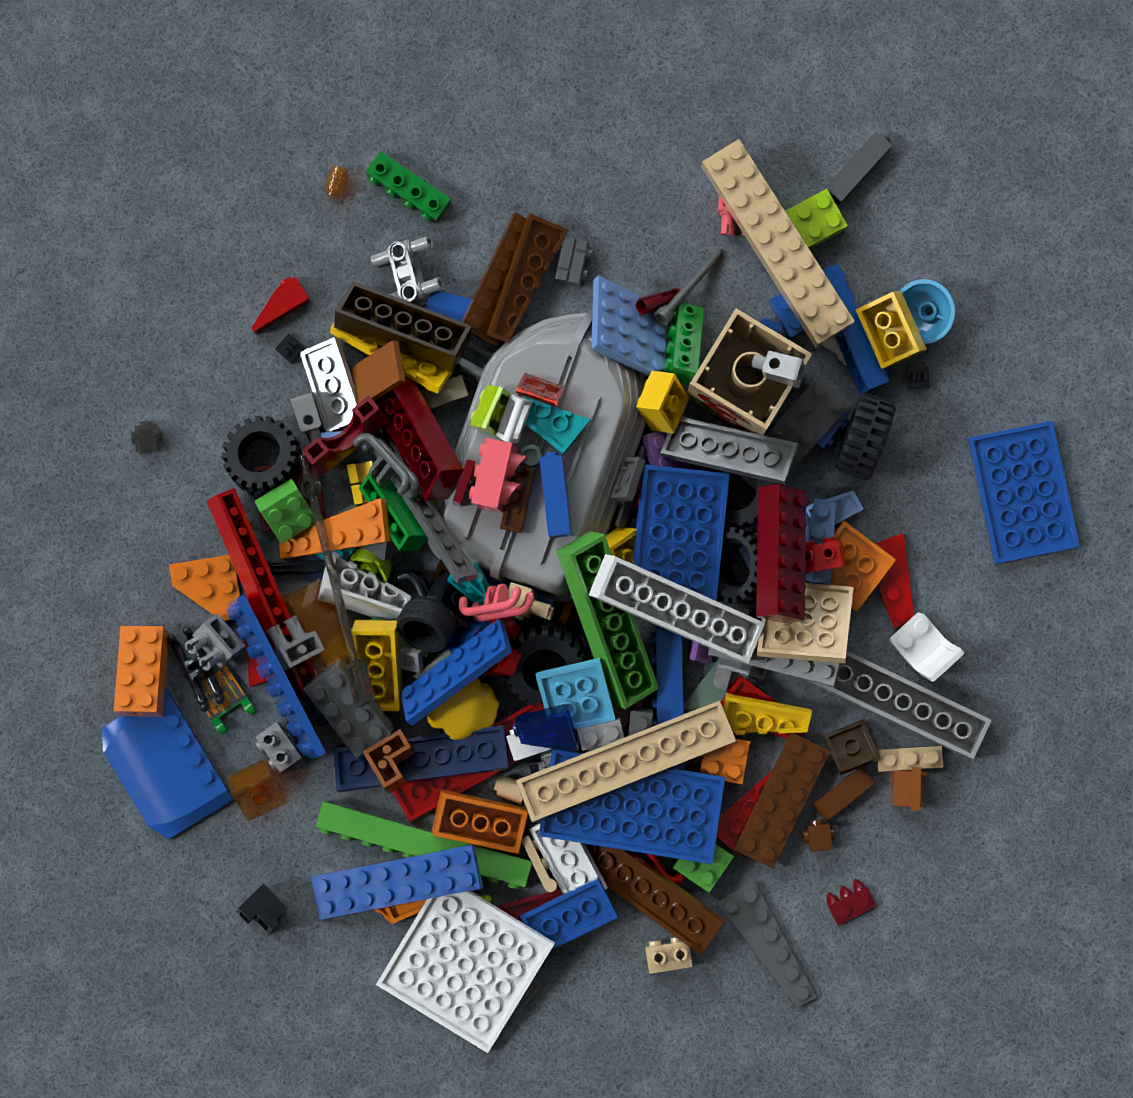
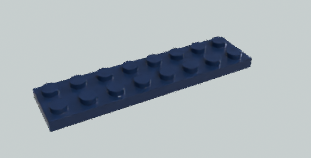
M505 726L482 728L461 740L450 739L449 737L451 736L446 733L407 738L415 754L398 763L397 766L407 783L508 770L509 761ZM348 747L333 748L337 792L382 787L364 753L356 758Z

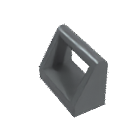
M470 340L467 348L486 358L487 362L481 369L461 357L452 374L456 377L462 375L463 381L477 388L483 370L494 353Z

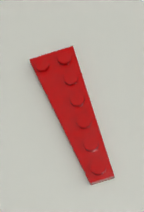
M771 771L719 816L716 837L739 856L742 853L734 850V847Z

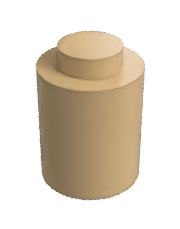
M503 775L502 779H497L494 790L497 791L496 796L521 804L523 799L516 779Z

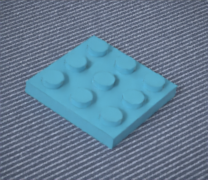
M600 658L536 672V679L551 734L615 720V713Z

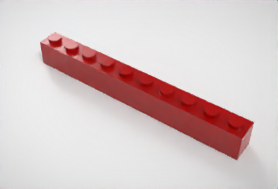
M235 488L215 495L206 502L256 618L274 651L275 646L266 630L279 624L286 641L291 643L293 638L286 624H284V621L291 617ZM309 659L284 671L297 698L306 695L303 690L305 684L315 676Z

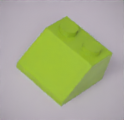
M487 385L480 394V402L477 409L471 415L470 425L481 432L499 438L496 434L511 394L499 386Z

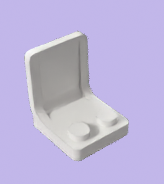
M922 613L915 614L890 637V643L909 665L921 676L932 682L940 677L964 654L961 648L947 641Z

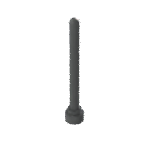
M721 249L715 250L667 306L660 307L654 313L655 319L660 324H669L673 319V311L723 255Z

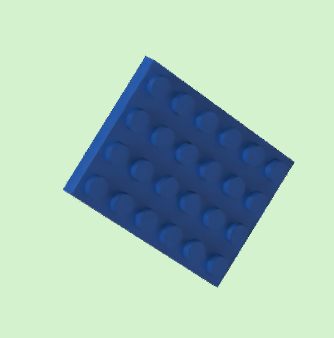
M1053 421L967 438L994 564L1080 547Z
M644 464L641 475L632 564L717 601L730 474Z

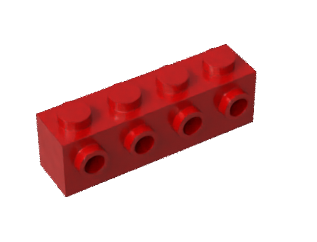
M835 537L822 539L821 544L814 545V541L806 542L805 574L846 567L842 541H835Z

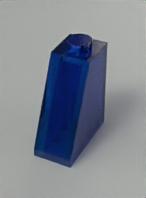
M567 703L516 716L513 731L515 737H519L521 744L569 752L578 751L579 741Z

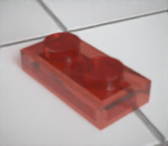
M524 373L517 385L516 393L557 407L565 393L566 387Z

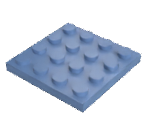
M597 276L593 283L592 350L648 377L651 371L666 372L664 370L666 362V325L660 324L655 319V312L645 315L639 314L635 305L642 296L601 276Z

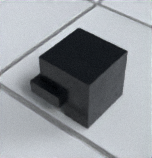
M263 883L238 907L236 913L247 924L255 919L270 934L279 924L277 920L288 908Z

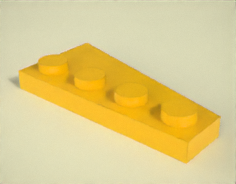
M726 693L723 710L731 730L736 735H745V733L758 732V734H767V732H807L812 715V709Z

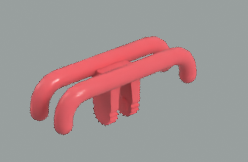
M500 584L497 587L493 585L487 588L484 605L474 602L472 607H467L468 599L461 597L459 599V610L464 616H473L476 621L480 622L522 615L531 608L534 594L528 592L523 604L514 607L520 599L521 588L514 587L512 595L508 599L507 585Z

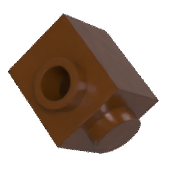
M823 819L810 821L811 825L806 826V831H803L804 844L808 843L809 852L833 850L831 840H835L834 828L830 827L829 823H824Z

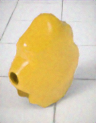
M477 677L427 715L428 723L434 728H442L447 735L451 736L449 737L450 739H465L472 735L471 733L494 726L499 701L490 685L481 683Z

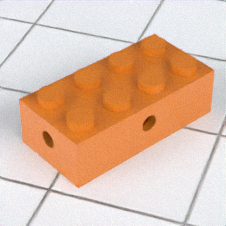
M120 626L114 712L119 716L163 717L169 644L167 641L169 631L163 626Z

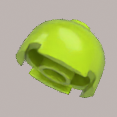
M360 548L356 550L349 560L367 574L370 572L376 575L375 578L383 583L387 582L392 571L390 558L383 561L366 549Z

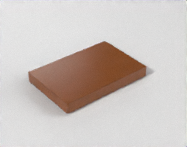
M392 340L352 367L358 404L368 395L375 401L405 382L398 341Z

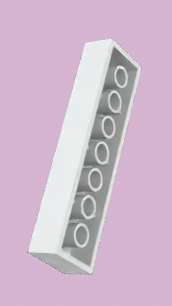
M605 554L589 593L591 597L737 661L748 664L765 625L762 621L616 556Z

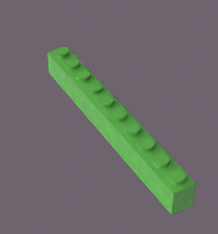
M326 801L322 802L315 826L320 828L319 832L327 835H332L335 832L341 834L340 838L353 842L354 838L362 840L361 844L374 848V844L383 846L382 850L395 853V850L404 852V857L472 845L433 836L432 832ZM475 845L480 875L487 876V881L499 884L500 880L508 882V887L520 890L521 886H526L532 865L530 860Z

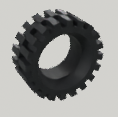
M255 416L254 422L247 418L244 420L246 425L242 427L239 423L235 425L234 428L237 430L235 434L232 432L228 433L227 437L230 442L223 443V448L226 453H222V459L225 461L223 464L224 468L241 490H245L249 495L254 496V493H256L258 497H262L265 495V492L272 491L290 480L294 475L299 477L301 471L297 466H303V460L300 455H303V452L296 437L280 420L277 419L275 422L272 417L266 416L264 421L261 416ZM260 438L276 440L280 446V454L277 462L270 469L263 472H251L244 468L243 455L246 448L253 441Z
M724 528L717 601L732 604H752V602H757L758 529ZM745 546L750 555L751 570L746 583L741 586L733 576L732 561L737 550Z

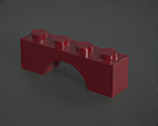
M368 395L352 409V419L342 432L329 438L318 437L304 448L302 452L324 476L358 448L353 445V440L362 433L373 435L390 420Z

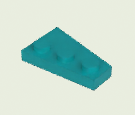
M527 396L524 397V399L533 402L525 424L563 455L591 422V419L581 417Z

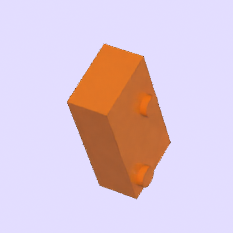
M441 789L432 834L437 837L518 854L528 811L526 807Z

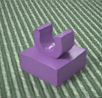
M692 641L690 644L692 645L691 653L688 655L690 660L711 664L713 656L708 655L709 648Z

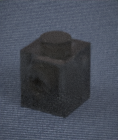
M153 421L140 422V425L134 426L135 431L131 432L132 444H135L136 452L139 454L160 452V443L163 442V431L159 430V426L153 424Z

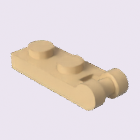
M529 835L523 837L521 841L545 890L548 892L555 891L557 882L549 877L546 871L549 869V866L544 857L540 858L537 852L539 850L538 844Z

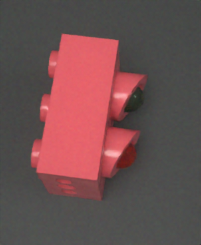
M486 438L485 443H482L480 446L479 455L482 456L480 465H476L474 477L477 478L476 484L470 489L469 499H472L471 503L480 509L503 513L505 505L510 501L516 500L519 496L518 491L522 484L511 482V477L524 471L528 456L517 454L518 449L512 443Z

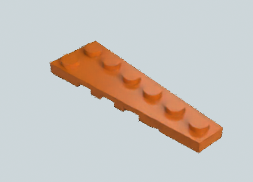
M376 499L317 522L282 544L279 542L280 559L390 542L386 499Z

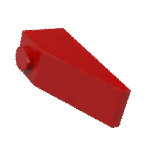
M287 277L279 283L280 286L276 288L251 327L255 335L310 302L296 277L292 279Z

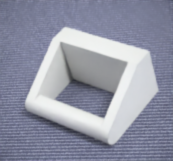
M511 394L496 436L509 443H518L533 402Z

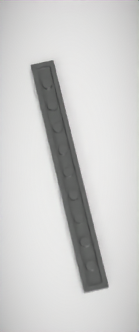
M384 426L373 434L375 438L382 439L403 461ZM372 447L371 449L373 450V452L375 453L376 457L378 458L380 455H379L378 452ZM395 472L390 479L398 489L401 485V477ZM410 483L406 493L401 496L456 583L476 580L478 576L477 571L432 501H425L420 490L413 499L407 498V492L411 487Z

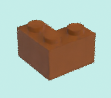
M399 729L363 751L381 785L388 794L407 783L397 764L415 754L405 734Z

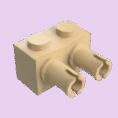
M511 582L508 590V599L511 597L514 587H520L522 591L520 599L514 607L523 604L528 592L534 594L531 608L526 613L512 616V618L523 621L524 617L530 619L532 615H536L548 620L552 619L555 607H552L551 604L537 601L538 594L533 589Z
M676 937L670 938L671 942L663 944L662 940L650 941L649 946H645L649 974L693 967L690 947Z

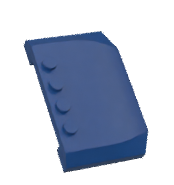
M168 688L165 689L163 717L121 716L102 728L103 752L147 826L167 839H171L234 800L226 784L220 778L179 710Z

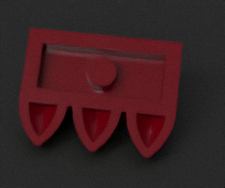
M854 879L853 882L854 893L841 885L840 900L830 892L827 894L828 908L838 926L876 907L867 886L858 879Z

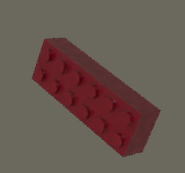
M405 376V382L378 398L376 404L390 420L384 426L403 461L417 476L420 485L419 490L425 501L448 499L463 471L462 464L455 455L453 448L446 439L414 380Z
M782 484L758 487L756 617L781 623L805 621L806 491Z

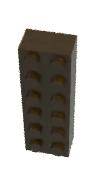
M352 281L336 308L334 328L385 346L392 340L398 341L400 353L450 372H454L470 342L472 327L471 325Z

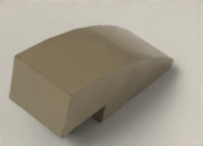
M462 375L448 379L438 394L426 388L420 390L431 411L469 398Z

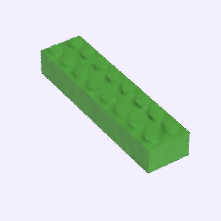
M589 531L558 549L556 553L594 659L600 658L612 705L626 709L659 687L633 614L589 596L605 554L612 555L605 534Z

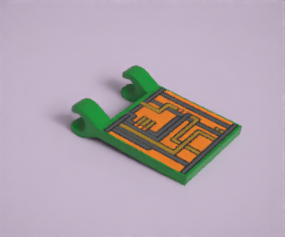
M227 665L221 668L218 666L212 670L224 695L225 701L223 704L216 703L215 696L206 677L198 680L209 705V710L206 714L220 734L227 732V728L220 717L239 704H242L249 715L256 712V708Z

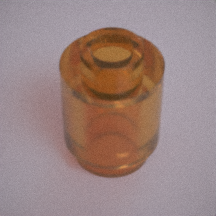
M332 166L331 170L328 171L323 188L327 197L338 199L344 196L349 179L347 169L340 166Z

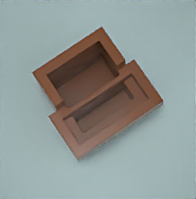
M910 767V771H891L890 805L909 806V811H920V807H926L925 776H927V772H921V767Z

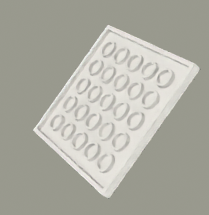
M471 891L429 898L426 900L376 985L488 1053L555 942Z

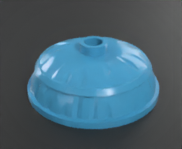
M929 279L915 280L905 285L900 291L924 344L934 343L942 339L952 328L956 316L955 302L950 292L942 284ZM929 307L933 309L931 315H928L926 312Z

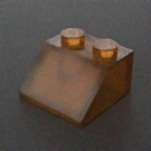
M266 759L226 777L231 794L247 821L287 803Z

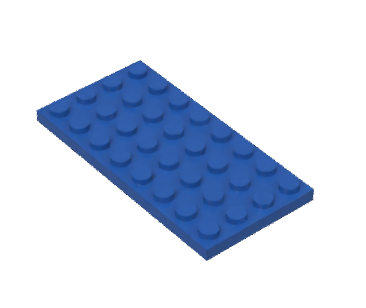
M245 595L236 598L227 604L229 607L226 609L232 621L236 620L239 626L236 629L241 640H246L249 646L246 649L250 658L256 659L259 665L256 669L260 677L266 679L268 683L266 688L271 698H276L279 704L276 708L280 716L285 717L289 724L286 725L287 730L292 737H296L298 741L296 747L300 755H304L306 758H313L325 754L326 752Z
M552 749L549 767L582 754ZM668 768L541 818L538 836L712 865L725 777Z

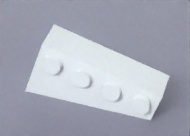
M333 551L325 566L318 600L380 620L397 621L404 605L411 599V596L388 582L383 583L375 578L376 575L370 572L367 574L357 568L355 563L341 559L340 555Z

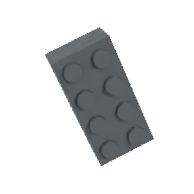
M342 658L306 682L303 690L356 758L363 754V751L391 735L394 725Z

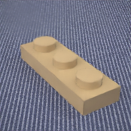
M942 746L878 750L881 758L877 761L878 772L910 770V767H921V769L943 767Z

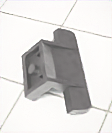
M640 446L637 457L623 458L610 498L621 506L615 523L618 528L624 529L631 515L641 484L643 467L648 462L645 446Z
M745 608L735 609L752 617L753 610ZM720 658L713 684L716 688L727 692L732 686L735 673L764 681L767 670Z

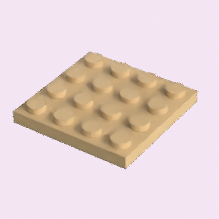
M805 583V621L781 623L761 619L765 625L759 637L757 656L846 663L854 587Z

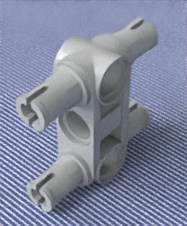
M430 236L414 241L408 239L402 242H393L386 251L371 256V262L374 267L391 263L397 292L388 295L410 303H420L428 294L444 289V283L440 277L424 282L417 253L433 248ZM403 247L404 253H403V255L401 256V255H400V250H401V248ZM412 289H414L415 292L413 297L411 296Z

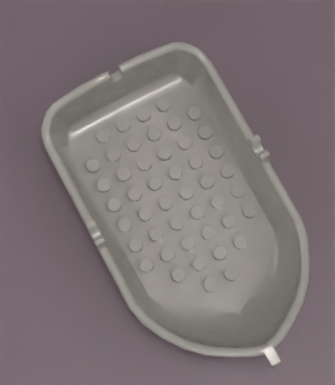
M593 309L588 313L569 314L542 320L513 336L509 343H505L493 354L483 370L454 451L463 469L466 460L475 461L470 477L474 479L472 486H475L477 478L474 477L476 465H480L482 456L479 455L481 444L485 443L486 438L503 441L470 425L471 415L477 409L480 402V394L487 385L499 386L510 394L522 398L527 396L591 419V422L564 455L526 424L519 442L512 443L518 449L517 454H520L521 450L527 445H536L541 449L543 457L548 452H558V455L562 454L564 457L573 536L552 539L548 536L540 464L536 467H531L536 469L522 534L501 530L500 525L503 513L477 508L471 503L472 499H469V491L465 492L461 506L454 505L452 502L461 475L449 498L437 500L435 505L471 564L477 562L484 575L493 577L501 582L510 584L512 582L531 588L537 594L549 597L557 602H569L573 598L556 551L589 531L607 535L617 507V503L610 497L623 458L635 456L646 425V421L636 407L637 400L641 397L645 387V376L618 361L592 350ZM427 538L428 545L431 548L432 552L435 554L436 557L441 559L437 551L431 544L430 540Z

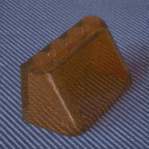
M320 578L283 597L290 617L297 616L305 633L309 634L315 630L325 649L308 658L315 675L340 658L345 663L353 660L349 624L343 619L338 606L318 600L322 583Z

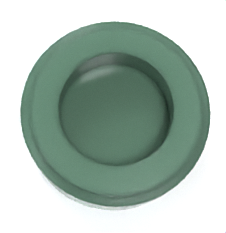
M527 445L520 453V455L528 456L524 464L527 467L538 466L540 464V457H543L541 449L536 445Z

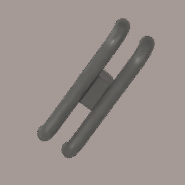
M370 433L358 435L353 440L355 447H359L365 442L362 445L363 451H369L373 447L380 455L370 467L369 474L372 477L378 475L376 482L379 485H384L396 472L401 477V485L398 487L397 493L404 495L411 483L406 496L408 499H413L417 495L420 486L417 476L382 439L375 438Z

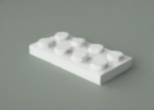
M540 823L529 829L563 894L599 877L605 890L608 888L585 844L538 836Z

